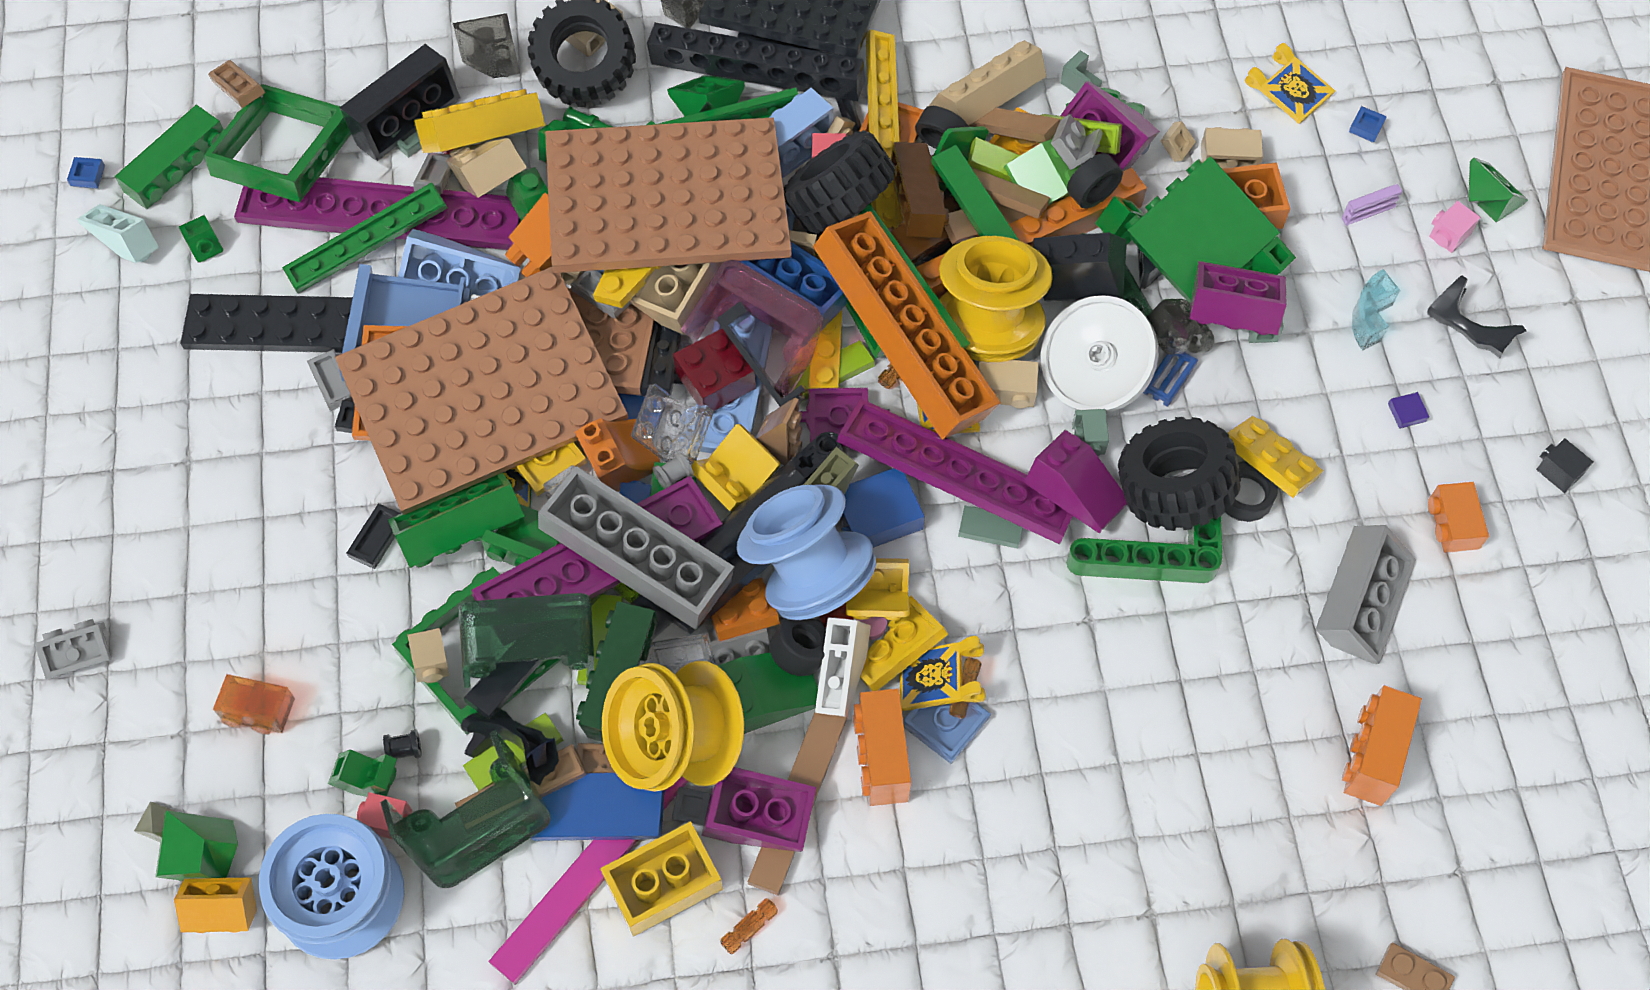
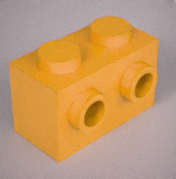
M251 877L184 879L174 898L180 932L236 933L248 931L257 912Z

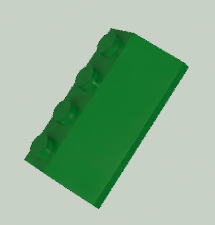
M502 472L405 515L401 513L388 519V522L409 568L414 566L419 568L430 564L434 560L433 558L445 553L448 555L459 551L462 545L469 541H481L486 530L494 531L500 527L503 529L510 528L516 525L519 519L525 517L511 483Z

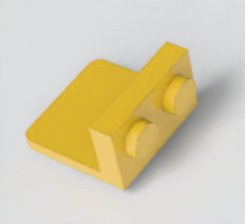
M876 558V567L868 583L852 599L846 602V615L858 620H866L871 617L900 620L903 617H908L910 615L908 596L909 559Z

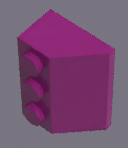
M1198 261L1190 304L1191 320H1196L1201 324L1213 323L1224 325L1233 330L1240 328L1252 330L1261 335H1278L1287 305L1285 276Z

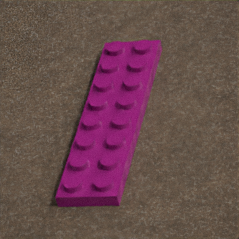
M861 398L840 431L836 441L1057 544L1061 543L1071 521V514L1024 483L1027 474L948 438L942 440L937 433Z
M691 476L637 503L638 506L695 542L701 541L723 526V523ZM560 543L472 589L471 593L498 639L505 646L622 582Z

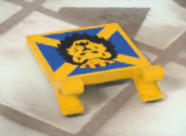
M1281 43L1276 47V52L1272 57L1274 61L1285 66L1268 80L1259 68L1253 67L1249 70L1245 83L1252 88L1260 90L1300 124L1335 93V90L1297 59L1287 44Z
M970 636L957 643L934 646L900 673V702L902 711L962 701H984L986 697L985 690L981 688L980 682L972 681L962 686V656H982L984 654V645L980 643V639L977 636Z

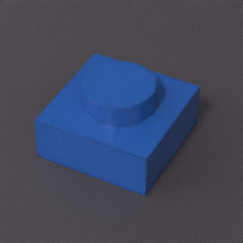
M1361 106L1349 132L1375 142L1387 116Z
M74 157L67 181L73 187L98 188L105 164L102 159Z

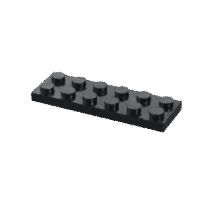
M190 294L180 344L183 349L329 352L334 349L336 353H342L353 297Z

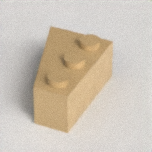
M509 138L455 148L450 152L451 157L446 160L463 189L477 198L527 168Z

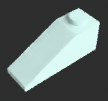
M101 204L77 218L79 224L121 258L134 263L147 260L151 253L159 248L142 218Z

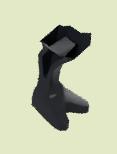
M1461 275L1430 305L1427 315L1439 323L1450 326L1460 332L1477 348L1489 350L1501 358L1504 350L1514 337L1527 330L1523 325L1482 326L1461 315L1459 305L1467 291L1465 286L1468 281L1466 277Z
M501 708L491 720H488L479 712H475L464 718L460 725L462 730L473 733V737L466 747L465 755L475 758L496 743L508 740L523 750L530 781L539 786L544 777L555 770L559 762L555 737L546 738L542 731L524 726L513 720Z

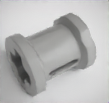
M681 452L676 453L675 458L663 466L656 465L653 467L655 477L664 489L683 477L693 476L694 474L688 460Z

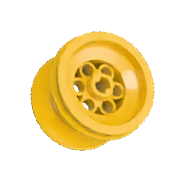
M1001 236L974 237L961 241L951 247L941 259L939 267L940 278L948 290L941 296L939 301L970 342V345L965 349L969 357L983 362H1004L1020 358L1029 353L1037 345L1045 329V311L1039 300L1048 292L1052 283V270L1047 259L1032 246L1019 240Z
M708 661L690 662L681 667L676 674L667 667L657 663H645L622 672L612 683L603 707L602 737L607 758L617 776L625 784L637 789L654 792L666 790L673 786L681 776L692 784L699 786L715 785L724 780L737 763L744 738L743 708L732 680L720 667Z
M1280 939L1273 948L1270 966L1236 969L1228 950L1221 943H1214L1207 953L1205 964H1201L1198 968L1195 990H1325L1317 960L1309 946L1303 941L1291 942L1288 939Z

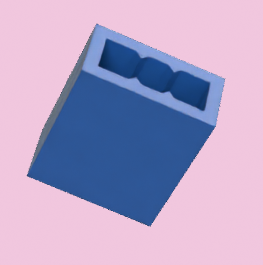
M893 468L849 484L844 495L846 498L845 508L840 518L843 524L841 532L861 533L869 538L874 548L923 530L925 516L905 473Z

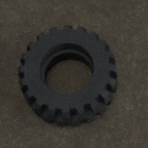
M556 0L555 7L551 9L547 6L542 10L544 15L542 19L536 17L533 22L535 31H530L528 36L530 46L527 47L528 56L543 88L547 89L549 95L555 99L559 97L562 103L567 105L576 102L577 107H586V102H592L593 106L601 105L600 100L605 97L610 101L616 97L614 93L616 89L623 91L627 86L625 79L632 77L634 72L632 64L636 63L635 45L626 20H623L622 14L616 8L611 9L610 3L605 0H600L599 3L596 0H569L566 2ZM583 31L594 32L606 40L608 48L605 57L596 67L590 70L574 72L563 68L558 62L557 54L561 44L575 33Z
M864 130L861 132L857 131L831 144L830 147L822 150L800 168L783 188L785 202L806 231L815 234L824 232L828 226L852 218L856 213L865 209L869 203L877 199L879 194L884 192L888 184L893 181L895 166L872 133Z
M1175 417V420L1171 421L1163 419L1158 421L1157 425L1151 426L1150 424L1144 427L1142 433H1136L1129 440L1130 444L1125 445L1118 460V474L1129 510L1140 521L1148 522V525L1158 529L1162 526L1169 531H1175L1176 528L1190 530L1193 529L1192 526L1198 524L1201 526L1209 524L1210 519L1219 518L1224 514L1225 508L1229 509L1241 488V475L1233 440L1229 438V434L1216 424L1208 420L1203 422L1202 419L1191 417V419ZM1180 469H1197L1181 477H1163L1170 472Z

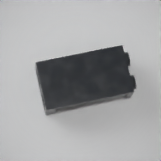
M740 301L716 319L780 407L793 398L799 399V404L806 399L803 395L808 391L805 385H800L784 397L734 329L735 326L752 315L746 304Z

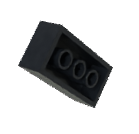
M424 44L339 108L356 145L374 160L378 161L398 146L397 141L400 139L404 141L417 131L414 120L423 118L422 112L446 108L457 101L460 95L446 58L427 44Z

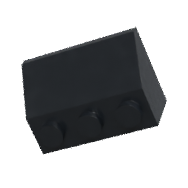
M1110 232L1033 239V248L1047 259L1053 275L1051 286L1043 296L1044 301L1082 300L1093 296L1123 298L1127 249L1126 239Z

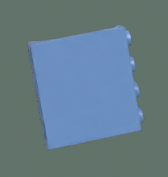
M359 264L342 354L362 345L364 325L410 326L470 301L471 289L466 288L465 277H461L460 284L457 285L373 274L371 265ZM340 371V375H341L342 382H343V381H345V380H344V378H343V376H342V373H341V371Z

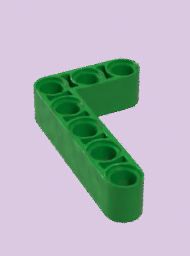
M1221 516L1217 519H1210L1209 524L1204 526L1200 524L1192 526L1193 529L1188 530V544L1079 538L1070 546L1066 561L1067 568L1078 576L1209 583L1216 577L1222 563ZM1202 533H1203V534H1206V535H1208L1211 539H1210V540L1203 539V538L1200 537L1199 534H1202ZM1084 554L1088 557V560H1080L1075 555ZM1106 556H1115L1119 562H1111ZM1137 558H1146L1150 564H1143ZM1168 560H1176L1181 566H1174ZM1199 562H1207L1212 568L1203 567Z

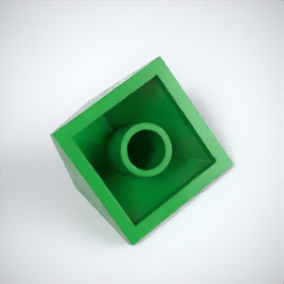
M704 75L668 88L667 91L682 114L689 116L738 103L745 88V81Z
M1475 157L1471 159L1469 166V202L1477 204L1496 223L1528 201L1489 162Z
M165 811L155 877L179 881L189 878H227L238 846L233 820Z

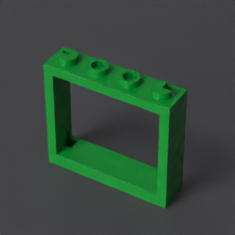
M261 84L265 93L238 111L234 119L226 129L222 130L220 136L204 154L210 176L301 202L350 137L351 132L339 108L341 106ZM270 112L324 127L288 175L233 159Z
M494 567L477 574L473 578L472 583L463 590H457L452 593L446 603L437 610L433 609L426 613L420 623L412 629L404 630L399 634L396 641L392 643L397 655L414 675L415 670L408 635L438 628L441 630L476 603L471 590L500 575ZM561 641L504 705L566 657ZM421 682L460 729L463 719L477 712L469 705L460 709L438 682ZM462 730V731L466 734V736H467L469 733H471V732H466V731Z

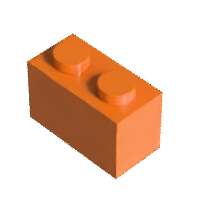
M1474 482L1438 485L1428 499V509L1430 514L1434 515L1436 538L1438 542H1441L1444 553L1480 549L1489 538V533Z

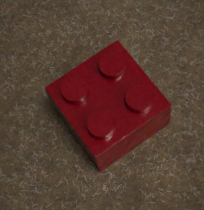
M723 328L673 354L676 374L705 416L756 389L755 372Z

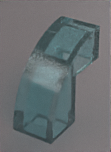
M1384 269L1374 274L1367 281L1352 313L1353 334L1362 351L1382 341L1389 326L1379 312L1393 306L1400 292V289Z

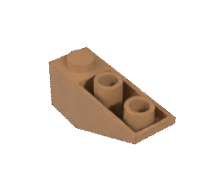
M793 398L768 414L755 437L782 465L787 464L802 448L803 442L800 441L802 427L799 426L802 413L799 412V399Z

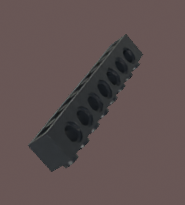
M656 22L647 41L651 64L785 89L797 88V91L802 92L812 88L819 95L857 102L865 82L864 59Z

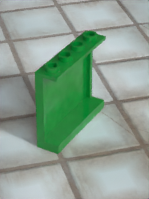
M1211 156L1203 163L1200 159L1194 162L1186 170L1189 175L1183 181L1178 177L1166 188L1168 194L1162 200L1159 196H1156L1145 206L1148 212L1140 218L1136 214L1124 225L1127 231L1121 236L1124 239L1128 236L1185 298L1186 302L1183 306L1189 313L1198 261L1241 269L1280 233Z

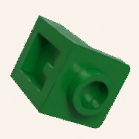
M205 214L179 226L186 243L198 263L223 252V248Z

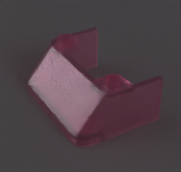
M728 260L719 267L680 331L692 341L697 342L711 318L717 321L716 319L735 304L740 301L743 302L752 312V316L790 338L783 351L788 365L774 386L783 396H787L793 391L813 358L823 324L822 314L814 305L737 260Z

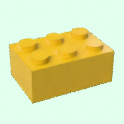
M691 821L600 868L633 937L723 890L721 878Z

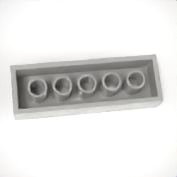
M577 466L573 468L538 512V528L695 630L731 583L734 571L733 565Z

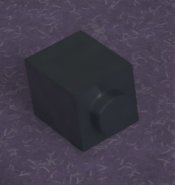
M1564 438L1557 446L1551 443L1541 453L1539 457L1543 461L1536 470L1563 493H1566L1585 474L1594 461Z

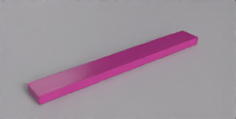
M682 776L673 786L665 790L664 810L677 796L678 788L684 787L689 782ZM593 840L488 962L516 985L605 879L600 868L626 855L638 840Z

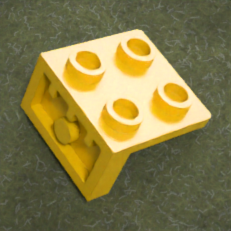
M736 424L709 458L694 461L691 468L694 473L693 475L729 511H734L779 468L780 462L742 424Z

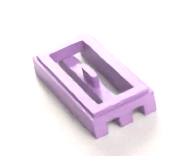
M1394 184L1351 200L1347 204L1342 220L1347 226L1396 207L1397 204L1395 202L1399 200V195L1403 191L1398 184Z

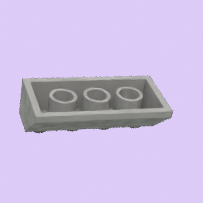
M1387 525L1353 527L1315 629L1331 647L1373 664L1380 663L1416 561Z

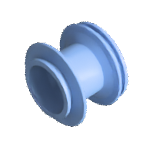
M800 485L784 490L765 501L754 511L739 536L737 552L744 561L751 564L772 563L775 570L770 576L765 589V597L769 605L775 608L784 618L804 620L826 614L852 599L868 583L874 573L876 557L869 538L858 532H838L835 528L843 514L846 502L843 492L837 487L831 485Z
M339 814L313 815L299 820L286 828L268 848L259 873L260 898L269 920L296 947L309 955L322 959L337 960L350 958L374 947L390 932L398 919L405 894L404 879L395 857L369 826L357 819ZM350 869L359 870L355 877H348ZM333 877L335 879L334 883L330 887L325 888L323 886L324 882L328 878ZM312 890V896L308 899L309 891ZM355 892V897L352 901L344 902V897L347 893ZM326 903H332L331 910L326 914H322L321 907Z

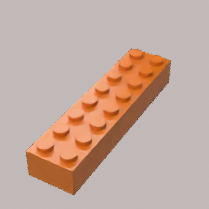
M869 211L828 226L813 245L814 250L940 438L943 440L983 421L1001 402L965 349L961 347L938 313L937 308L872 212Z

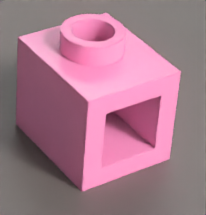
M1457 201L1446 212L1441 210L1431 223L1434 225V228L1429 237L1439 246L1453 253L1472 234L1481 217Z

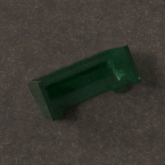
M571 593L470 601L461 604L458 608L464 688L471 687L470 677L485 678L489 676L490 672L496 669L497 663L561 658L562 664L569 666L571 670L586 668L587 677L590 671L594 670L591 598L587 594Z
M496 730L489 733L499 757L491 764L489 769L490 777L495 784L441 819L428 809L414 811L403 818L387 799L380 802L391 838L429 879L440 888H451L458 885L544 830L550 823L551 815L546 803L534 783L530 781L529 775L519 758Z

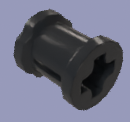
M417 729L411 730L410 734L399 736L383 735L384 753L396 759L409 756L421 758V743Z

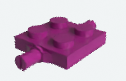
M868 388L809 389V403L806 411L799 412L802 413L800 423H806L810 432V443L824 432H834L839 435L860 398L869 402Z

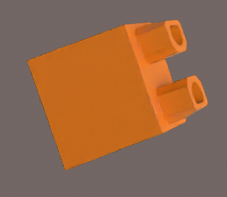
M547 193L542 195L511 233L509 238L513 244L504 254L518 267L527 258L530 260L521 270L525 277L552 267L549 197Z
M599 418L575 431L599 480L616 492L620 491L621 482L629 483L647 477L653 473L654 462H660L645 430L637 419L606 421Z

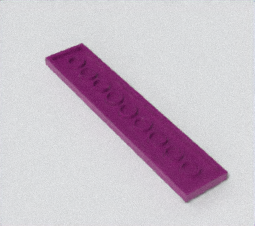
M319 177L301 202H296L243 186L234 217L237 223L343 233L415 191L413 186ZM444 190L440 196L448 209L413 228L441 236L465 246L508 250L513 244L509 236L520 224L521 220L508 196L484 194L477 198L469 192ZM412 229L395 239L406 240Z

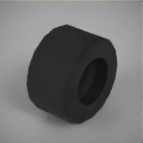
M785 618L770 641V653L774 662L782 670L792 675L809 676L815 673L822 665V659L825 657L823 650L826 628L814 618L804 620Z

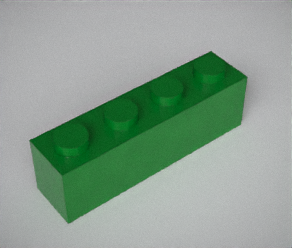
M196 104L115 175L123 193L145 209L159 201L170 188L179 183L189 171L202 162L208 148L213 145L222 130H224L220 121Z

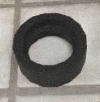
M927 106L915 125V131L920 139L934 149H937L941 137L947 129L969 126L959 115L939 106Z
M1108 154L1096 155L1083 163L1074 172L1067 184V191L1081 208L1088 209L1103 202L1118 187L1122 180L1123 171Z
M1238 462L1241 478L1257 482L1263 488L1265 497L1260 504L1256 505L1244 504L1235 499L1229 509H1224L1225 513L1238 521L1252 522L1259 520L1269 513L1278 495V486L1248 462Z

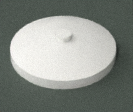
M1112 296L1084 298L1065 308L1049 326L1041 347V369L1048 387L1059 400L1076 410L1105 409L1106 413L1126 407L1136 400L1148 387L1158 362V341L1149 320L1131 303Z

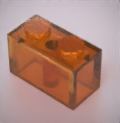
M226 674L213 710L221 719V723L230 727L239 728L240 725L250 726L252 730L269 735L271 731L283 733L295 697L288 687Z

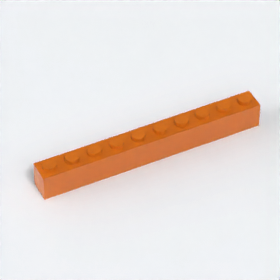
M1131 167L1123 171L1122 180L1113 193L1094 207L1088 209L1081 208L1071 196H1068L1049 205L1039 218L1027 215L1009 225L1019 241L1032 247L1034 238L1085 234L1098 228L1095 222L1114 196L1132 201L1138 208H1141L1147 187ZM945 254L916 267L939 300L948 291L942 283L939 272L941 259Z

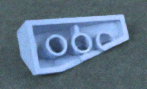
M412 229L406 239L398 277L457 285L460 284V278L465 277L466 288L471 289V295L483 296L518 281L521 266L518 267L511 262L441 236Z

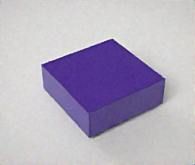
M1418 392L1392 398L1388 402V406L1399 429L1424 423L1429 419L1427 410Z

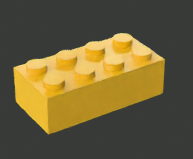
M526 89L513 90L496 96L476 99L471 102L450 105L442 109L422 112L423 118L414 120L423 153L442 152L545 126L537 92L527 94Z

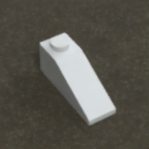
M828 618L823 650L825 657L822 659L815 713L847 717L867 658L871 625L858 620Z

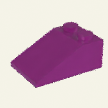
M1090 81L1085 82L1060 115L1066 117L1071 114L1073 118L1122 124L1120 152L1117 154L1104 153L1108 154L1122 171L1132 167L1160 132L1139 112Z
M1064 430L1035 458L1024 482L1099 534L1127 505L1123 490L1091 446L1067 430Z
M734 767L724 780L712 787L701 836L733 844L802 852L816 787Z

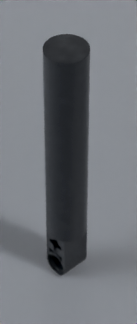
M824 432L818 435L722 520L723 526L699 541L698 544L729 563L738 555L737 541L754 511L774 495L789 488L804 485L836 447L843 451L842 444L836 442L839 435L834 432ZM641 594L630 603L631 605L655 611L658 621L653 640L672 623L668 616L669 612Z

